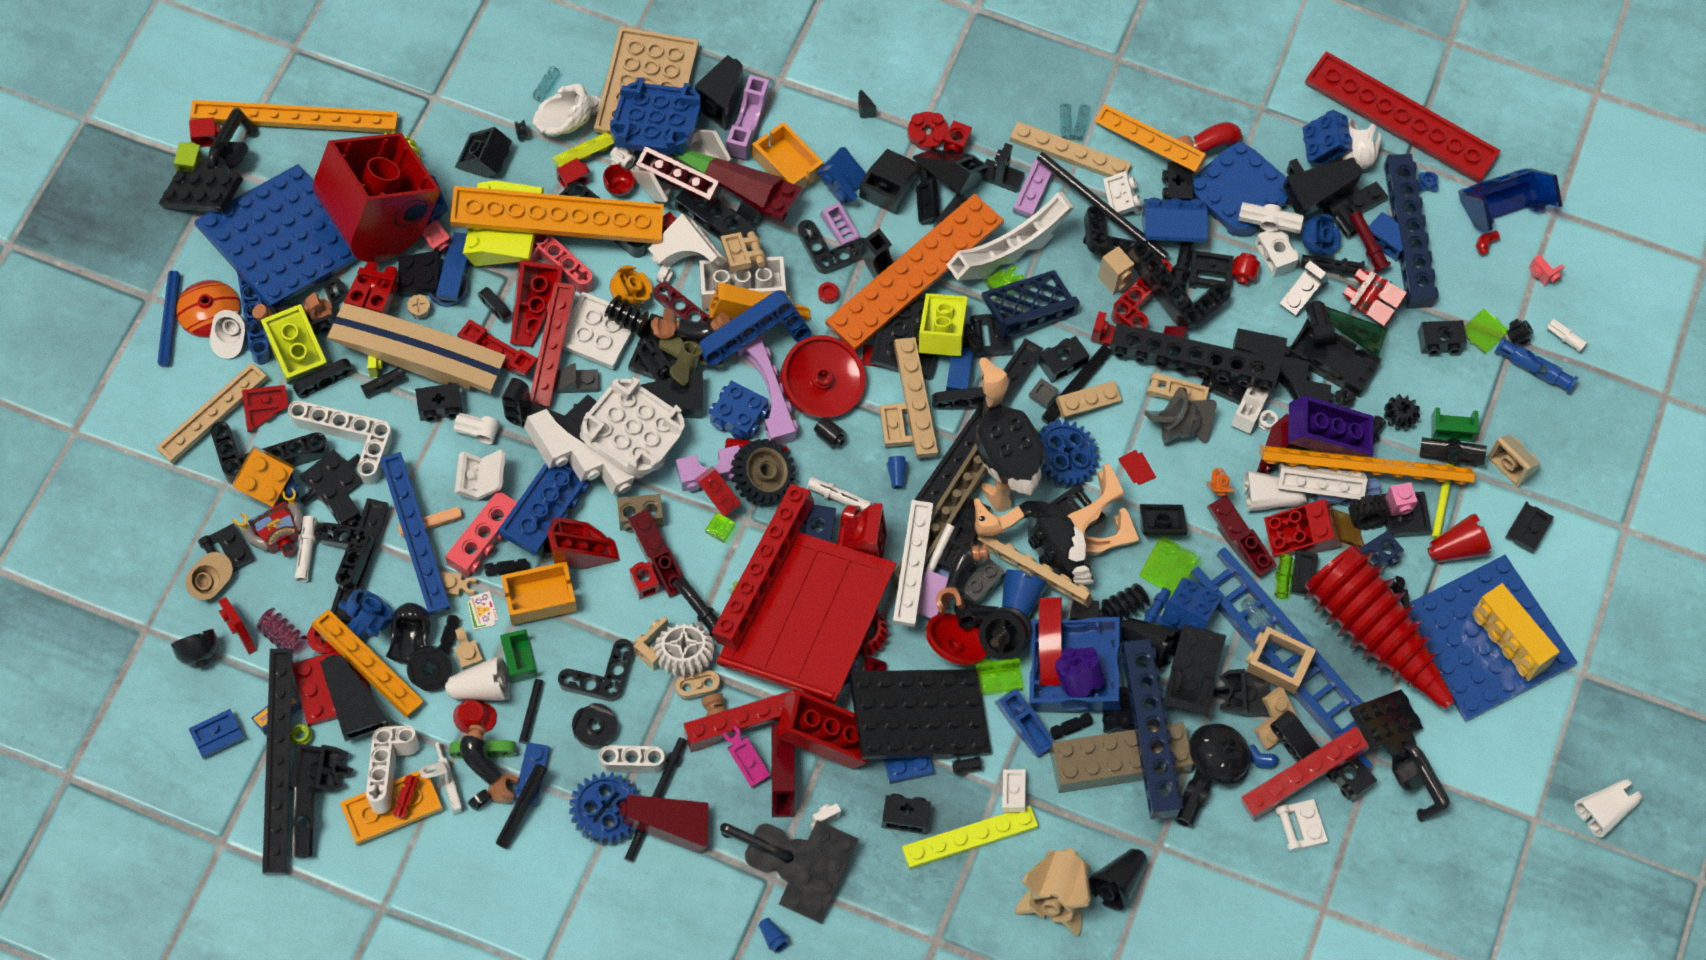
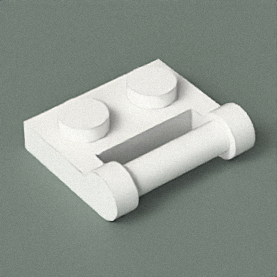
M1314 799L1275 808L1277 816H1280L1288 840L1287 847L1289 852L1327 844L1328 839ZM1289 814H1294L1302 841H1297Z

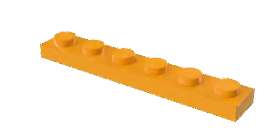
M1104 104L1095 119L1098 125L1198 174L1208 157L1205 153Z
M329 609L312 622L311 626L405 718L409 717L423 704L424 701Z

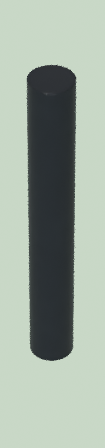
M535 679L519 738V743L527 744L544 682L541 679Z

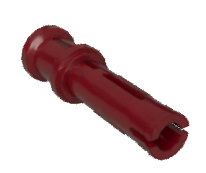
M1361 210L1351 214L1349 218L1366 249L1365 255L1370 258L1374 266V273L1391 265V262L1387 261L1382 251L1383 247L1380 244L1378 245Z

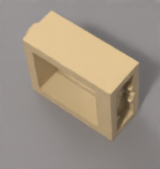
M1267 626L1264 633L1259 632L1254 644L1258 645L1255 652L1251 650L1245 661L1249 663L1246 671L1295 694L1316 649ZM1267 640L1302 656L1293 677L1257 661Z

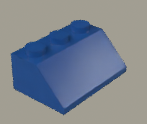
M1156 197L1144 199L1141 222L1145 240L1207 242L1208 210L1206 201L1199 199L1185 201L1178 198L1161 200Z

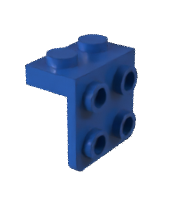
M840 147L816 172L840 203L853 202L858 197L854 191L860 186L866 175L845 147Z
M1182 578L1169 599L1160 619L1179 629H1182L1183 624L1205 629L1221 601V596L1193 580Z

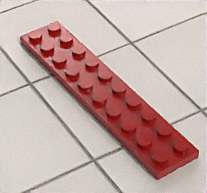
M1327 51L1305 80L1307 85L1478 183L1481 182L1500 154L1501 150Z

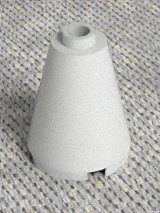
M493 657L449 677L448 682L445 683L447 695H451L452 699L508 700L510 697V682H506L505 675H508V671L502 657Z

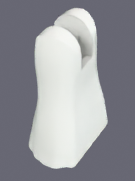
M1252 471L1245 472L1244 493L1247 494L1245 503L1248 512L1278 507L1300 506L1307 502V496L1299 491L1278 489L1279 476Z
M1629 779L1618 781L1575 801V811L1584 822L1593 817L1587 826L1596 837H1604L1643 798L1639 791L1630 796L1626 794L1625 791L1633 785Z

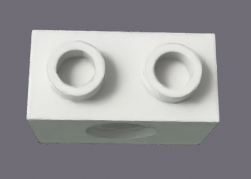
M1280 229L1273 232L1265 231L1259 233L1255 241V246L1273 278L1295 270L1299 260L1298 252L1290 245L1287 233Z

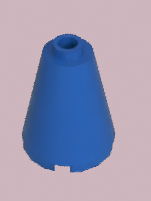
M1008 569L1004 574L1002 607H1014L1029 618L1044 593L1047 582L1035 575L1030 577L1026 575V572Z

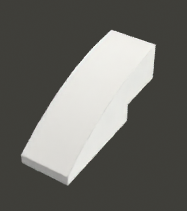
M1249 386L1234 415L1231 426L1250 434L1271 391L1265 392L1259 388Z

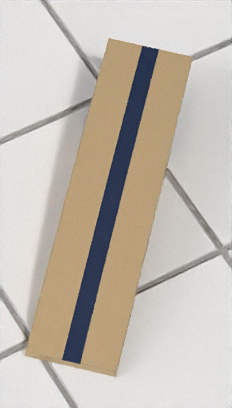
M346 303L342 304L327 336L328 340L446 385L449 382L458 383L460 387L469 390L470 386L487 393H491L506 357L504 354L464 339Z

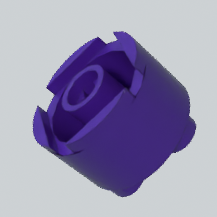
M1093 647L1067 648L1062 651V656L1055 663L1061 688L1063 691H1066L1068 696L1084 697L1090 695V690L1094 688L1099 690L1105 682L1099 656Z

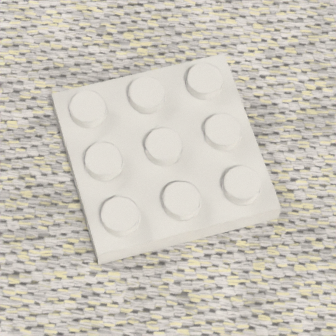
M582 292L571 312L563 350L614 370L632 332L629 329L623 328L622 325H617L615 320L610 321L608 316H604L610 302Z

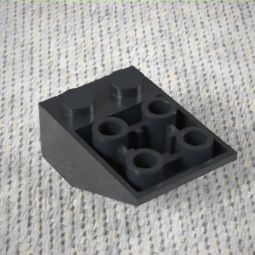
M886 149L869 168L860 183L859 197L896 214L922 168L917 164L918 162L890 149Z
M931 149L912 157L921 168L930 171L934 178L943 181L949 186L950 190L959 194L978 187L989 168L987 164L975 155Z

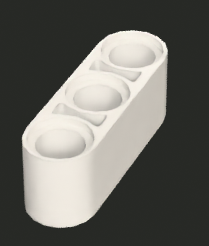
M605 746L599 751L600 767L605 772L659 773L665 766V756L663 750L655 746ZM606 756L615 757L612 762H605L603 760ZM630 756L638 758L634 763H630L626 759ZM651 757H658L661 759L657 763H651L649 761Z

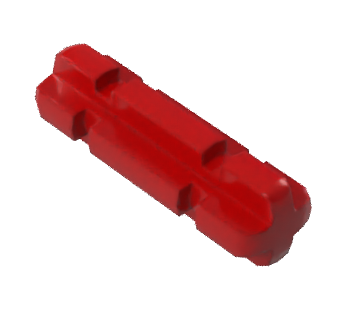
M407 775L405 778V787H402L396 803L398 806L393 811V816L398 819H405L407 816V807H410L415 793L414 787L417 788L419 778L416 776Z

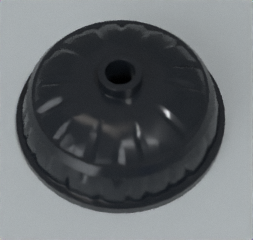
M1220 723L1204 725L1194 731L1190 738L1189 750L1197 769L1207 779L1219 785L1233 786L1240 783L1246 777L1251 762L1250 749L1243 736L1234 728Z

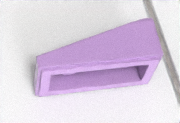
M840 202L822 210L820 217L840 245L860 238ZM837 213L838 216L832 219L831 215ZM840 219L842 220V223L835 225V222ZM844 226L847 227V229H845L842 232H839L838 230ZM849 232L852 234V236L846 239L842 237Z

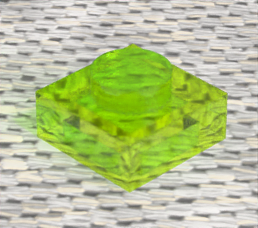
M716 512L706 527L705 533L724 543L734 529L735 522Z

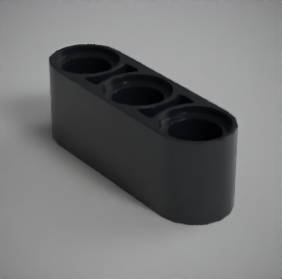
M1290 710L1283 712L1270 724L1272 731L1296 763L1320 749L1300 720Z

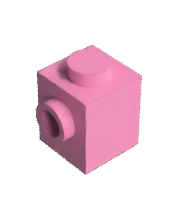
M1411 482L1390 486L1385 496L1391 516L1405 515L1412 512L1418 502Z

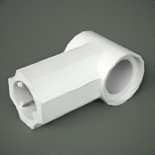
M459 413L456 416L453 429L454 432L473 436L481 443L493 444L500 422L489 416L478 418Z

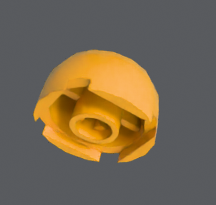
M625 265L618 269L611 278L610 292L613 298L617 295L621 296L620 303L627 299V307L634 303L636 308L644 304L651 297L652 286L643 272L639 274L635 271L636 267Z

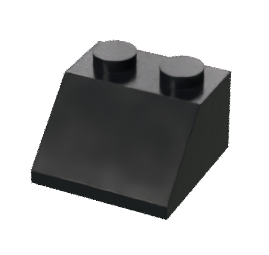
M496 127L470 133L455 167L481 177L497 175L502 169L505 157L510 152L509 148L512 140Z

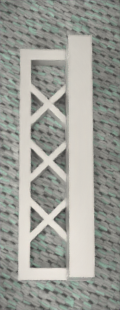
M1279 462L1278 489L1361 500L1360 497H1365L1368 481L1365 472L1354 473L1344 469L1334 471L1328 469V467L1321 466L1319 468H1310L1306 464L1290 466L1285 464V462Z

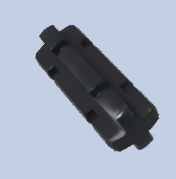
M517 559L518 561L515 562L514 560L500 561L497 564L486 563L484 566L486 576H495V573L502 575L514 573L516 570H528L527 559Z
M448 615L447 624L444 627L440 640L441 644L438 646L444 649L448 655L456 635L455 630L460 622L459 617L455 615Z
M1084 713L1079 718L1075 717L1061 723L1060 726L1055 725L1051 727L1050 734L1056 740L1061 738L1063 734L1066 736L1080 730L1082 726L1084 728L1090 726L1093 722L1089 713Z

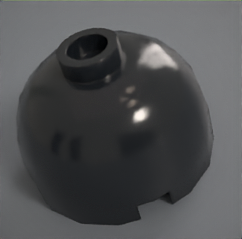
M214 629L202 631L203 634H193L171 643L176 658L185 665L195 664L196 668L209 664L208 659L215 655L218 648Z

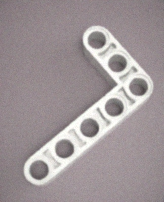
M295 401L289 405L288 413L294 426L365 443L358 463V472L364 484L373 485L378 482L383 469L380 458L388 455L393 440L391 428L387 422L303 401ZM303 412L301 416H295V414ZM319 417H323V418H324V419L321 420V421H316V419L319 418ZM339 422L345 423L342 426H336ZM365 427L364 430L357 431L358 428ZM380 432H386L385 435L378 436ZM373 451H380L376 455L371 454ZM366 470H373L370 474L364 473Z

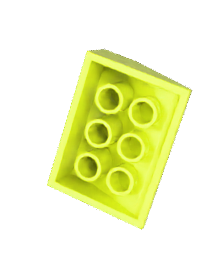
M488 181L477 184V188L544 194L542 187L503 181ZM468 228L463 254L474 266L520 262L521 260L530 261L535 233Z

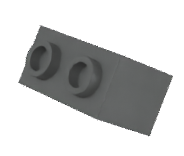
M991 559L986 560L964 582L959 592L960 596L963 599L972 601L973 605H981L1003 582L1005 571Z

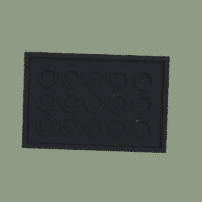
M977 669L850 672L849 681L861 759L988 756L991 753Z

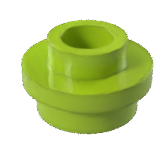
M298 724L291 729L290 741L295 746L298 743L307 745L311 741L312 731L307 725ZM300 733H304V734H305V737H304V738H302V739H298V738H297V736H298Z

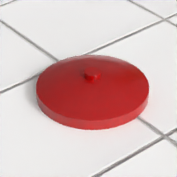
M818 335L805 338L793 346L783 361L781 368L783 391L789 402L798 411L809 417L834 419L845 415L858 403L864 392L866 376L860 357L852 347L835 337Z

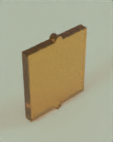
M1331 509L1333 526L1336 529L1339 542L1351 546L1356 544L1358 548L1362 547L1364 542L1361 531L1358 527L1355 528L1352 525L1350 514Z

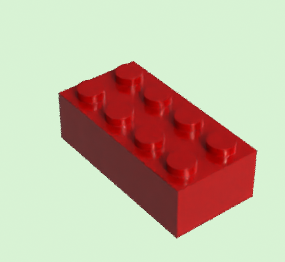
M800 690L785 696L775 738L853 770L867 762V759H861L855 715L853 712Z

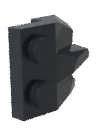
M1245 669L1228 670L1219 676V679L1225 684V686L1214 688L1213 697L1225 699V702L1220 705L1219 710L1249 717L1269 715L1262 698L1270 693V682L1246 672Z
M298 743L289 789L294 790V787L301 786L315 787L314 793L342 787L343 784L338 778H348L354 770L341 763L342 760L347 758L349 752L328 745L317 747Z

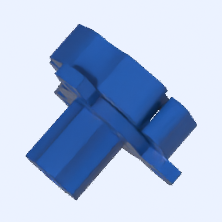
M357 589L352 592L347 602L341 600L338 607L351 616L352 620L347 627L362 641L366 633L377 637L379 630L387 629L393 619L394 612L379 596L370 591L366 592L359 604L358 602L363 596L364 591Z

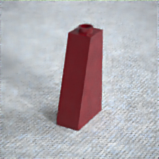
M771 724L772 817H794V745L775 738L778 724Z
M627 795L625 800L620 803L619 815L622 816V824L697 853H702L707 847L709 803L638 795Z

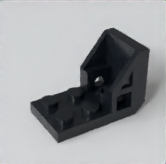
M1187 624L1182 625L1166 685L1164 705L1208 716L1215 686V677L1226 639L1225 634Z

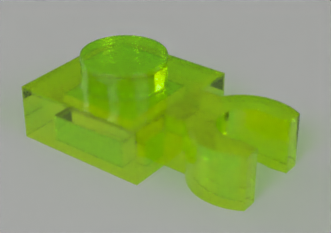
M1013 265L1006 273L1001 269L988 277L984 283L991 290L1020 281L1023 275L1014 276L1012 272L1017 267Z

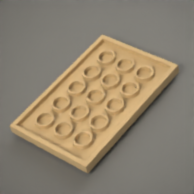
M620 26L594 125V132L611 135L610 120L614 118L622 85L627 86L630 83L636 82L637 78H645V83L680 88H683L684 83L689 84L699 40Z

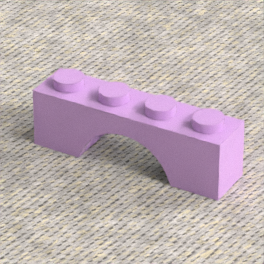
M749 75L735 125H732L726 141V150L730 156L742 159L747 158L769 95V79Z

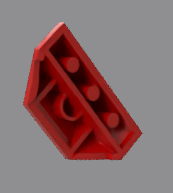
M559 517L553 518L547 533L554 564L567 561V566L588 569L619 560L615 541L610 537L607 538L600 530L588 522Z

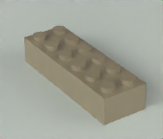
M1184 722L1165 725L1166 731L1169 730L1171 734L1169 749L1170 752H1174L1175 756L1174 773L1178 775L1190 773L1194 763L1190 755ZM1148 727L1150 731L1158 730L1156 727ZM1135 730L1056 741L1051 744L1049 752L1058 793L1143 780ZM1157 746L1151 747V750L1155 753L1162 752ZM1157 767L1154 769L1158 774H1165L1162 768Z

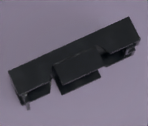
M1307 318L1298 336L1288 348V357L1309 361L1308 370H1312L1313 373L1340 388H1349L1359 398L1378 368L1381 358L1365 349L1356 350L1358 344L1336 332L1334 341L1312 343L1309 335L1310 323Z

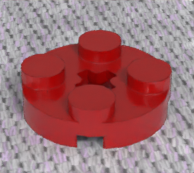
M917 113L911 117L907 136L909 141L917 145V148L920 150L938 149L944 143L948 133V125L940 113ZM925 128H929L932 131L930 132V134H926V131L922 130H924Z

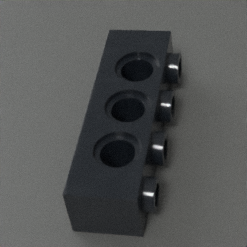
M681 191L675 197L676 210L693 218L697 225L720 241L721 236L741 232L742 237L746 238L749 232H755V227L749 220H744L738 216L734 209L724 206L718 198L714 205H711L684 191Z

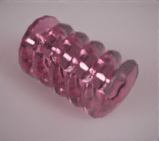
M276 608L267 610L258 621V632L263 633V636L269 639L270 643L275 644L277 649H293V653H295L304 645L307 636L299 637L301 634L299 629L293 632L295 626L293 624L287 626L288 619L284 618L281 620L282 614H275Z

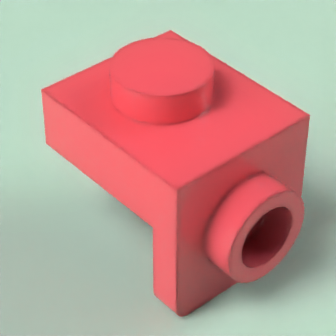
M438 220L427 225L422 233V236L433 251L439 250V252H442L449 247L451 238Z
M1540 254L1533 258L1529 266L1531 274L1544 286L1550 282L1556 283L1562 277L1561 273L1565 268L1561 264L1552 269Z

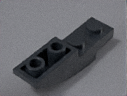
M971 499L965 508L938 562L937 567L950 572L952 561L958 549L965 543L973 542L974 544L978 536L974 527V499ZM983 504L990 512L991 507Z

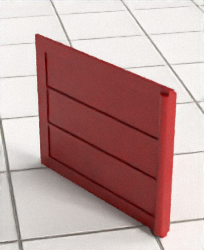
M799 532L737 651L724 646L716 663L722 667L795 691L800 690L819 699L836 703L897 563Z

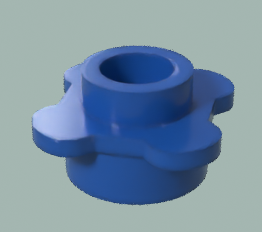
M1431 171L1418 174L1420 190H1438L1437 174Z

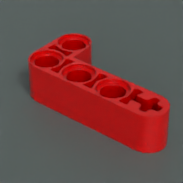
M1161 259L1168 270L1172 272V264L1165 259ZM1141 277L1114 303L1111 314L1114 324L1120 323L1142 329L1147 328L1148 318L1140 310L1155 295L1149 287L1145 286L1146 283ZM1118 311H1123L1126 314H1120Z

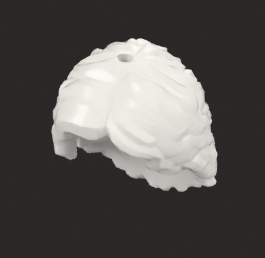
M578 83L562 86L557 90L559 94H555L539 104V109L535 112L532 119L535 129L539 130L540 133H545L547 137H554L576 131L580 126L588 122L593 102L589 98L584 86Z

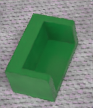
M1435 407L1431 415V438L1448 440L1456 438L1460 441L1474 442L1479 433L1478 411H1473L1470 417L1440 415V408Z
M523 629L500 635L511 683L537 678L527 630Z

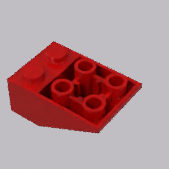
M1325 498L1264 517L1273 558L1295 555L1296 550L1316 553L1342 546L1333 507Z

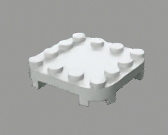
M635 377L620 380L616 378L591 410L586 412L579 436L590 448L625 472L637 478H643L656 469L679 440L685 427L681 414L682 410L677 405L674 408L640 386V380Z

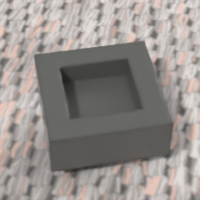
M1041 378L1029 393V398L1047 408L1057 395L1059 389Z

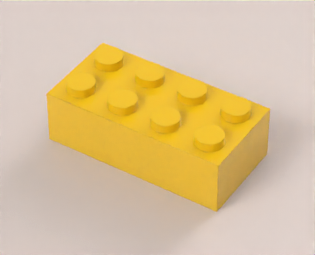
M1503 583L1482 596L1472 612L1476 623L1483 626L1488 632L1489 638L1498 644L1502 649L1503 655L1514 663L1518 673L1528 681L1549 668L1560 652Z

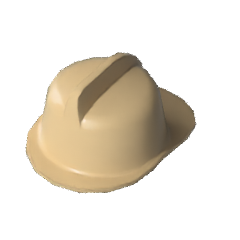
M219 552L207 553L186 576L185 585L190 595L197 600L203 601L213 598L232 576L233 568L229 558Z

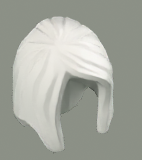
M1353 118L1349 119L1348 127L1352 138L1353 151L1342 156V160L1354 157L1362 170L1369 168L1377 159L1381 134L1377 133L1376 142L1373 143L1376 125L1371 124L1367 130H1359Z

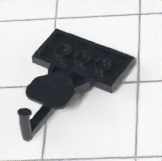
M235 108L231 111L209 149L208 159L197 165L194 171H177L173 176L171 183L159 201L162 208L213 212L226 211L243 181L239 174H231L230 169L239 165L249 150L246 143L230 142L240 123L247 131V136H252L258 132V129L254 127L253 123L241 109Z
M1402 689L1359 704L1349 710L1370 749L1373 750L1383 746L1392 756V772L1404 790L1411 791L1425 785L1435 804L1426 809L1419 808L1417 810V818L1420 822L1435 816L1449 807L1450 800L1425 754L1416 746L1413 733L1423 729V726Z
M819 820L816 821L808 840L793 839L787 841L783 830L770 824L759 825L753 835L728 823L720 825L721 834L725 838L733 837L748 844L745 860L749 866L762 872H768L776 868L779 876L788 883L779 905L821 924L856 847L858 838Z

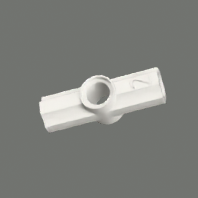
M1242 202L1238 220L1260 225L1265 231L1273 232L1280 229L1300 234L1304 215L1282 211L1281 207L1275 204H1267L1263 207Z

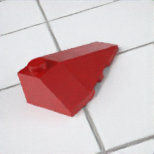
M524 260L519 262L510 344L532 346L548 313L554 282L561 283L563 266Z

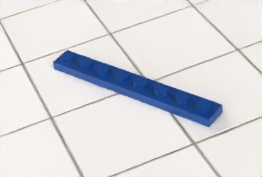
M398 452L381 457V464L430 616L450 610L448 598L402 453Z

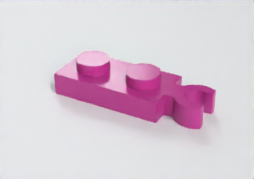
M733 725L735 730L734 736L729 737L725 731L722 734L726 741L732 743L727 749L752 787L770 776L747 736L740 739V730L736 725Z

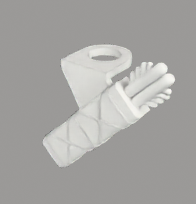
M436 742L438 762L422 767L419 770V774L423 778L442 776L453 815L462 812V804L457 787L455 786L454 777L449 761L443 756L440 743ZM436 769V770L433 771V772L426 773V771H428V770Z

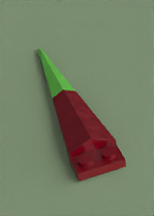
M686 149V153L683 155L669 154L695 170L718 180L724 188L760 213L780 222L785 220L803 193L802 187L785 181L783 177Z

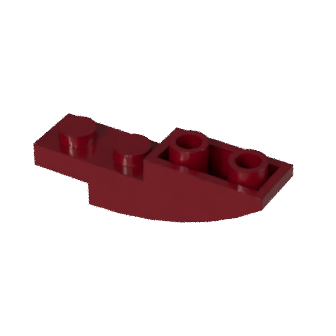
M1227 495L1207 506V509L1218 524L1216 528L1253 573L1259 577L1277 565L1255 531L1248 528Z
M645 509L627 518L637 537L635 539L647 562H651L656 577L668 597L678 593L679 591L672 583L677 579L683 586L678 578L683 574L670 548H667L649 510Z

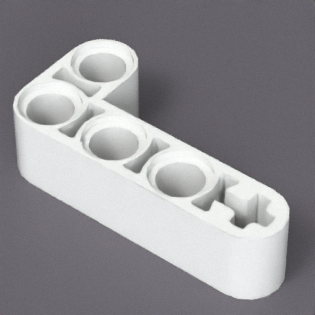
M411 726L380 727L373 733L366 797L371 810L376 814L385 813L391 807L396 756L413 755L419 750V741L414 728Z

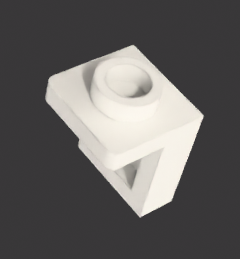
M836 803L832 806L827 804L818 810L819 812L812 816L811 829L813 830L817 820L827 824L840 818L841 810Z

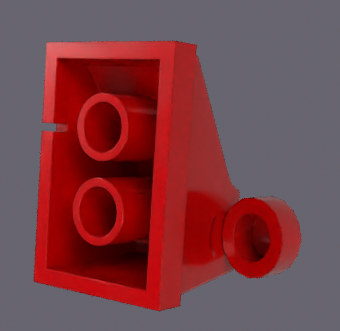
M874 503V505L868 506L861 512H859L860 506L847 505L841 515L837 544L883 558L887 537L883 504Z

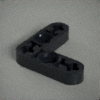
M1094 206L1087 209L1084 216L1087 247L1091 252L1106 255L1115 249L1114 246H1119L1125 253L1127 247L1136 242L1107 236L1105 215ZM1136 248L1137 254L1141 255L1139 249Z
M803 220L799 223L798 236L816 270L821 274H828L863 260L859 246H861V242L865 238H858L829 250L813 221ZM804 228H807L808 230H811V232H810L811 238H810V239H809V235H808L807 231H804ZM813 243H818L822 248L814 251L810 246ZM846 252L849 254V258L842 260L838 257V254ZM825 261L828 263V266L821 264V262Z
M328 522L320 523L315 528L314 535L322 544L347 548L336 573L335 580L342 589L350 590L358 583L374 538L364 528ZM329 531L333 536H331L330 534L323 535V533H327ZM348 532V537L345 540L340 541V536L343 533ZM355 536H356L358 539H364V538H365V540H361V541L359 542V541L355 538ZM354 555H359L357 562L350 563Z
M619 639L614 643L604 677L574 669L562 670L558 675L560 688L568 692L613 702L618 700L622 694L633 656L632 643L627 639ZM623 646H627L628 651L624 652L623 660L619 659V649H622ZM620 665L624 671L620 675H614L611 672L613 666ZM568 676H571L573 681H569L568 684H565L564 679H567ZM578 678H581L580 687H577ZM588 680L596 683L595 688L592 690L585 689L583 685ZM613 680L615 681V691L610 695L606 689L611 688Z

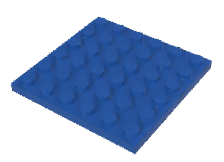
M299 164L234 198L225 212L211 211L195 220V226L267 306H279L359 260L353 255L313 192L314 180Z
M1506 555L1410 602V606H1414L1410 613L1413 622L1423 620L1418 630L1421 637L1431 636L1426 645L1430 653H1436L1433 659L1438 669L1442 670L1440 673L1453 695V704L1465 722L1576 666L1578 663ZM1501 583L1504 584L1560 651L1549 668L1530 681L1518 673L1514 663L1503 655L1502 649L1489 638L1488 632L1483 626L1476 623L1472 614L1481 597Z

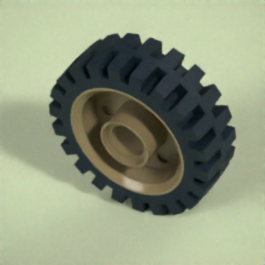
M758 439L746 444L735 453V459L731 462L733 468L730 469V474H734L731 480L732 483H737L734 488L736 491L740 489L739 495L741 497L746 496L748 502L754 501L753 504L767 505L784 497L790 484H794L792 481L796 479V474H793L796 468L791 466V463L794 462L793 458H788L787 455L790 454L788 450L783 451L784 446L781 444L776 445L777 442L774 440ZM761 468L765 471V476L762 474Z

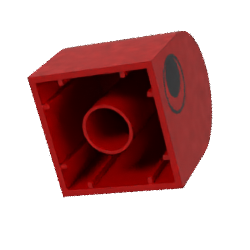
M402 133L329 140L313 181V192L353 255L364 262L388 260L412 246L422 235L441 191Z

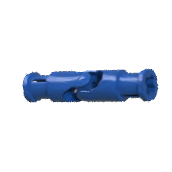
M1504 336L1494 352L1506 356L1510 359V362L1528 369L1531 373L1548 383L1564 388L1568 394L1579 378L1565 373L1563 368L1540 356L1534 355V353L1523 346L1514 345L1507 341ZM1545 365L1548 372H1540V367Z

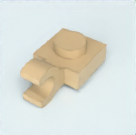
M463 627L456 629L455 633L460 646L455 647L454 650L462 670L482 663L483 659L476 641L468 642Z

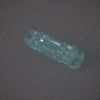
M551 66L548 69V74L544 75L537 86L538 88L533 93L534 100L539 102L544 100L545 94L549 92L555 82L554 80L560 75L558 68Z
M1063 103L1059 108L1061 115V137L1071 141L1073 136L1071 130V105Z
M1081 104L1079 107L1072 136L1074 141L1080 142L1083 140L1090 112L1089 105Z
M1248 597L1242 601L1241 607L1245 612H1249L1248 615L1258 628H1262L1261 631L1263 633L1267 626L1275 630V626L1267 621L1268 618L1262 610L1254 605L1255 602L1252 598Z

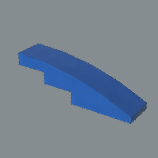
M454 232L441 272L436 293L437 299L458 302L460 289L463 287L465 274L468 272L470 263L463 254L467 234Z

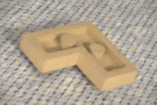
M1281 687L1276 688L1262 698L1270 718L1256 727L1254 731L1262 747L1265 749H1269L1280 741L1272 731L1270 724L1286 710H1290L1296 715L1284 688Z

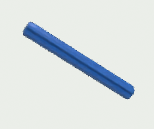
M172 270L168 272L157 360L158 365L161 367H168L170 365L180 283L179 272Z

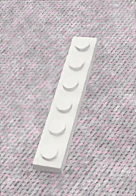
M911 501L893 624L915 627L933 503Z

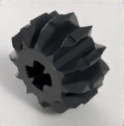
M1400 394L1396 398L1391 397L1384 407V418L1389 419L1388 425L1394 424L1395 430L1401 426L1404 431L1407 430L1408 426L1414 427L1416 421L1420 418V406L1415 405L1416 399L1410 401L1409 395L1402 398Z

